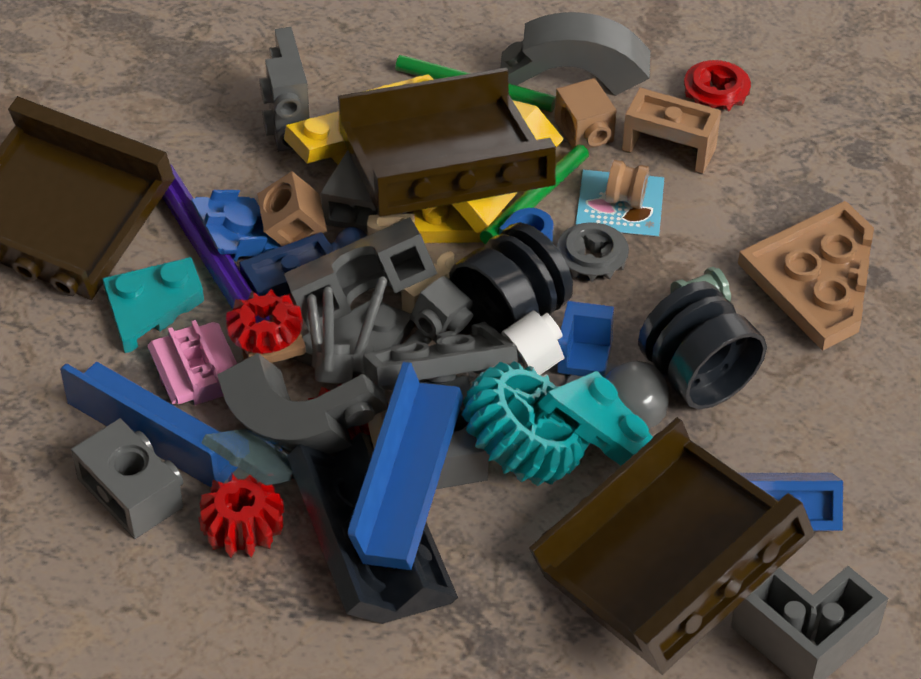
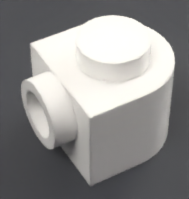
M533 310L502 331L504 337L517 345L518 362L524 369L532 366L536 373L541 375L565 358L558 339L563 337L562 332L548 313L540 316Z

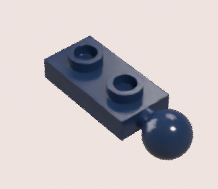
M348 227L338 233L335 242L329 243L324 234L320 232L239 262L240 271L253 292L258 296H265L272 289L275 295L280 297L291 293L284 273L367 237V234L359 228Z

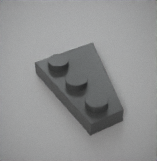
M486 322L472 325V334L456 335L454 331L437 334L436 344L431 346L422 342H408L363 355L365 374L378 387L381 386L386 390H394L403 362L412 363L418 380L428 379L431 382H449L456 379V374L474 372L480 375L482 372L485 373L489 367H495L499 362L508 365L513 361L518 363L517 345Z

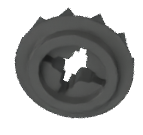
M588 222L574 225L564 231L557 243V248L569 269H571L573 277L576 278L585 274L589 276L592 282L597 275L611 279L615 270H624L629 254V246L625 237L615 228L601 223ZM585 247L593 253L600 252V258H595L592 254L585 255Z

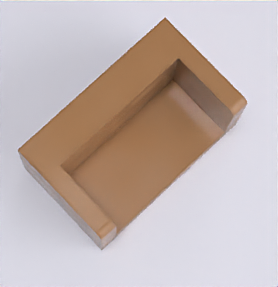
M639 88L625 114L622 150L631 153L641 133L698 149L695 171L704 174L717 146L721 110Z

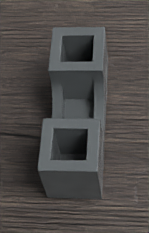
M409 217L286 272L284 275L297 306H300L302 317L310 332L307 297L310 294L316 297L321 327L323 326V290L325 287L329 286L333 289L334 320H337L352 313L350 308L351 302L365 291L375 288L378 279L382 276L387 279L386 286L392 287L394 292L397 293L437 275V271L420 232Z

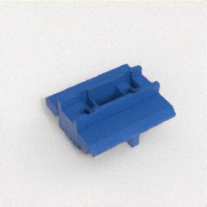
M213 190L210 198H191V202L220 254H230L234 262H237L241 256L254 257L282 247L264 232L260 207L255 198L238 197L240 190Z

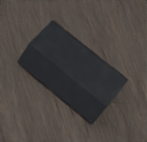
M359 432L351 440L353 446L339 451L335 456L299 444L287 455L346 614L384 624L452 604L458 599L427 522L412 570L362 563L348 536V528L374 451L370 435Z

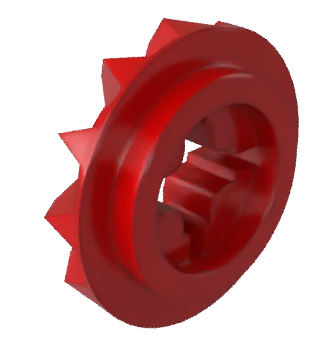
M722 60L703 61L692 66L685 74V95L688 98L694 99L697 104L708 105L711 108L722 107L729 112L733 105L742 106L744 104L746 96L750 95L751 81L748 74L733 63ZM710 82H712L713 85H716L717 88L710 87Z
M272 289L265 296H258L251 291L247 300L235 299L233 310L226 312V329L229 338L239 348L252 353H273L290 346L300 335L303 326L300 306L294 305L289 295L277 297ZM269 315H272L273 322L270 323L269 321L263 320L259 323H256V316L266 318Z

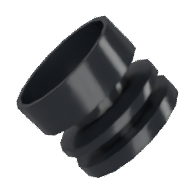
M521 222L506 227L500 235L489 239L485 247L475 249L455 263L449 272V280L473 300V305L470 309L473 313V318L468 324L472 327L474 324L486 322L501 334L502 331L533 310L540 316H543L545 313L551 316L555 310H559L566 305L573 294L571 273L561 252L546 235L534 226Z
M707 281L691 282L676 289L660 301L647 316L640 329L638 346L641 353L648 361L653 362L654 366L663 375L667 376L670 385L690 407L698 410L712 408L721 404L743 389L756 375L765 359L767 350L764 336L744 316L737 314L734 305L723 297L722 292L715 285Z

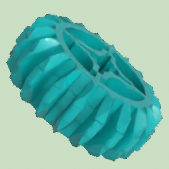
M515 361L509 365L499 362L495 367H489L485 373L482 372L474 380L473 385L467 391V395L463 400L465 409L461 415L469 423L466 428L468 434L477 438L475 447L486 451L489 455L488 461H496L501 465L504 474L509 471L515 473L521 483L529 479L536 486L543 482L552 485L566 474H570L578 466L579 460L584 456V451L589 446L587 441L574 433V429L579 423L557 407L549 415L538 405V402L549 391L560 387L551 383L547 374L540 376L536 373L534 367L528 366L523 369Z

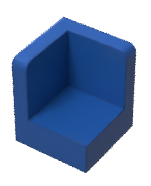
M573 301L567 302L561 326L563 337L558 339L565 358L558 362V373L586 376L598 371L603 378L605 377L613 341V306Z

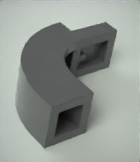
M580 12L554 13L525 23L523 41L514 42L502 51L500 68L508 69L509 84L517 86L548 69L576 67L597 76L616 96L650 78L651 51L632 31L611 19Z
M259 353L217 374L225 401L236 418L275 447L289 453L299 444L326 454H332L349 448L353 444L348 429L353 426L369 423L376 414L388 409L389 405L385 392L364 374L317 398L307 401H291L281 370Z

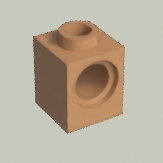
M595 78L556 88L555 121L572 148L580 144L589 149L614 141L617 110Z
M293 171L257 194L264 232L281 246L320 232H327L319 193Z

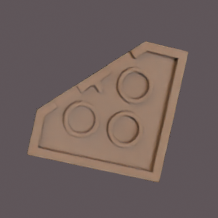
M844 201L739 252L738 265L823 351L859 333L874 227L847 201Z

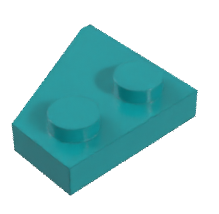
M192 257L103 278L105 293L124 353L132 352L138 348L137 339L154 327L161 332L171 325L177 316L191 311L204 301L203 288Z
M598 371L549 391L538 402L541 409L549 415L557 407L577 421L579 424L575 427L574 433L588 443L599 447L606 456L620 466L653 438L649 433L647 424L624 405L618 397L615 386L609 380L603 378Z

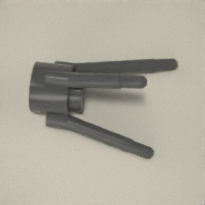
M384 276L380 277L377 281L354 353H350V344L334 342L333 289L328 286L323 290V342L317 300L315 295H308V318L315 381L346 383L353 379V371H363V355L387 284V279Z

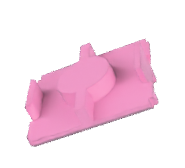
M196 320L191 321L192 326L174 331L171 327L168 328V336L152 340L147 345L159 372L160 382L162 386H165L172 404H182L194 400V405L224 396L217 374L236 365L237 362L218 323L211 322L198 326Z

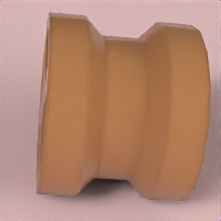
M614 160L608 178L605 202L616 204L619 201L628 202L632 208L641 209L649 178V166L639 165L636 168L627 167L623 161Z

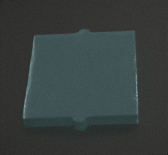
M248 428L206 434L203 438V445L228 460L232 466L240 468L265 485L295 480L287 458L288 454Z

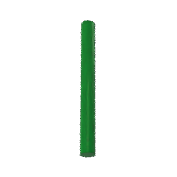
M401 54L398 56L395 65L396 71L415 76L429 74L434 80L471 74ZM509 84V96L512 100L553 112L556 96Z
M578 144L556 163L555 186L527 190L480 233L481 241L486 245L489 239L499 235V228L516 211L537 206L589 157L587 148Z

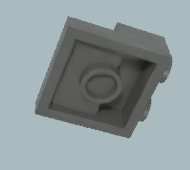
M292 27L274 29L276 47L269 48L270 59H265L266 77L259 78L263 104H269L268 110H262L266 136L274 135L278 152L293 149L284 140L286 125L310 118L308 84Z

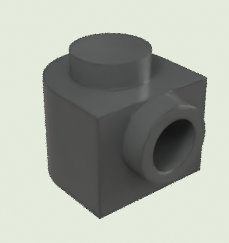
M442 276L420 292L409 319L416 324L423 335L431 338L436 343L437 334L454 331L458 334L468 325L473 318V313L470 311L473 300L446 276Z

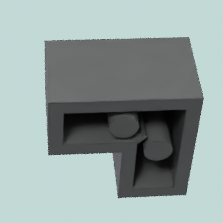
M849 566L845 567L813 595L779 567L734 609L731 627L791 679H827L879 633L889 598Z

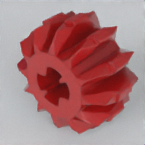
M253 471L245 479H238L231 472L227 483L213 480L212 487L210 488L211 493L201 495L199 503L200 516L198 517L200 530L203 531V535L208 537V543L212 546L213 550L225 547V551L230 558L238 550H245L252 558L256 546L270 549L273 536L281 535L284 526L282 516L284 504L280 494L275 493V488L270 479L258 482Z

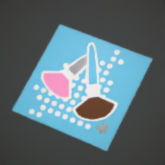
M583 170L576 225L594 222L611 226L620 233L659 236L664 177L649 176L642 207L637 209L632 208L628 202L619 201L616 204L605 202L610 172Z

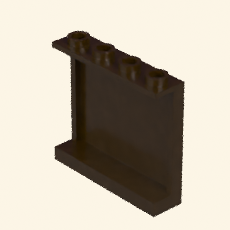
M507 68L338 96L340 134L379 217L555 186L556 146L550 137L536 140L509 96Z
M17 96L8 108L15 126L0 145V264L13 268L19 275L28 280L35 281L40 279L50 283L59 292L67 296L77 294L93 300L103 285V278L110 275L175 179L167 153Z
M676 417L662 431L654 435L628 461L619 466L594 491L584 497L577 506L552 528L544 532L529 547V550L545 579L663 675L815 534L801 501L789 493L779 501L691 441L683 421Z

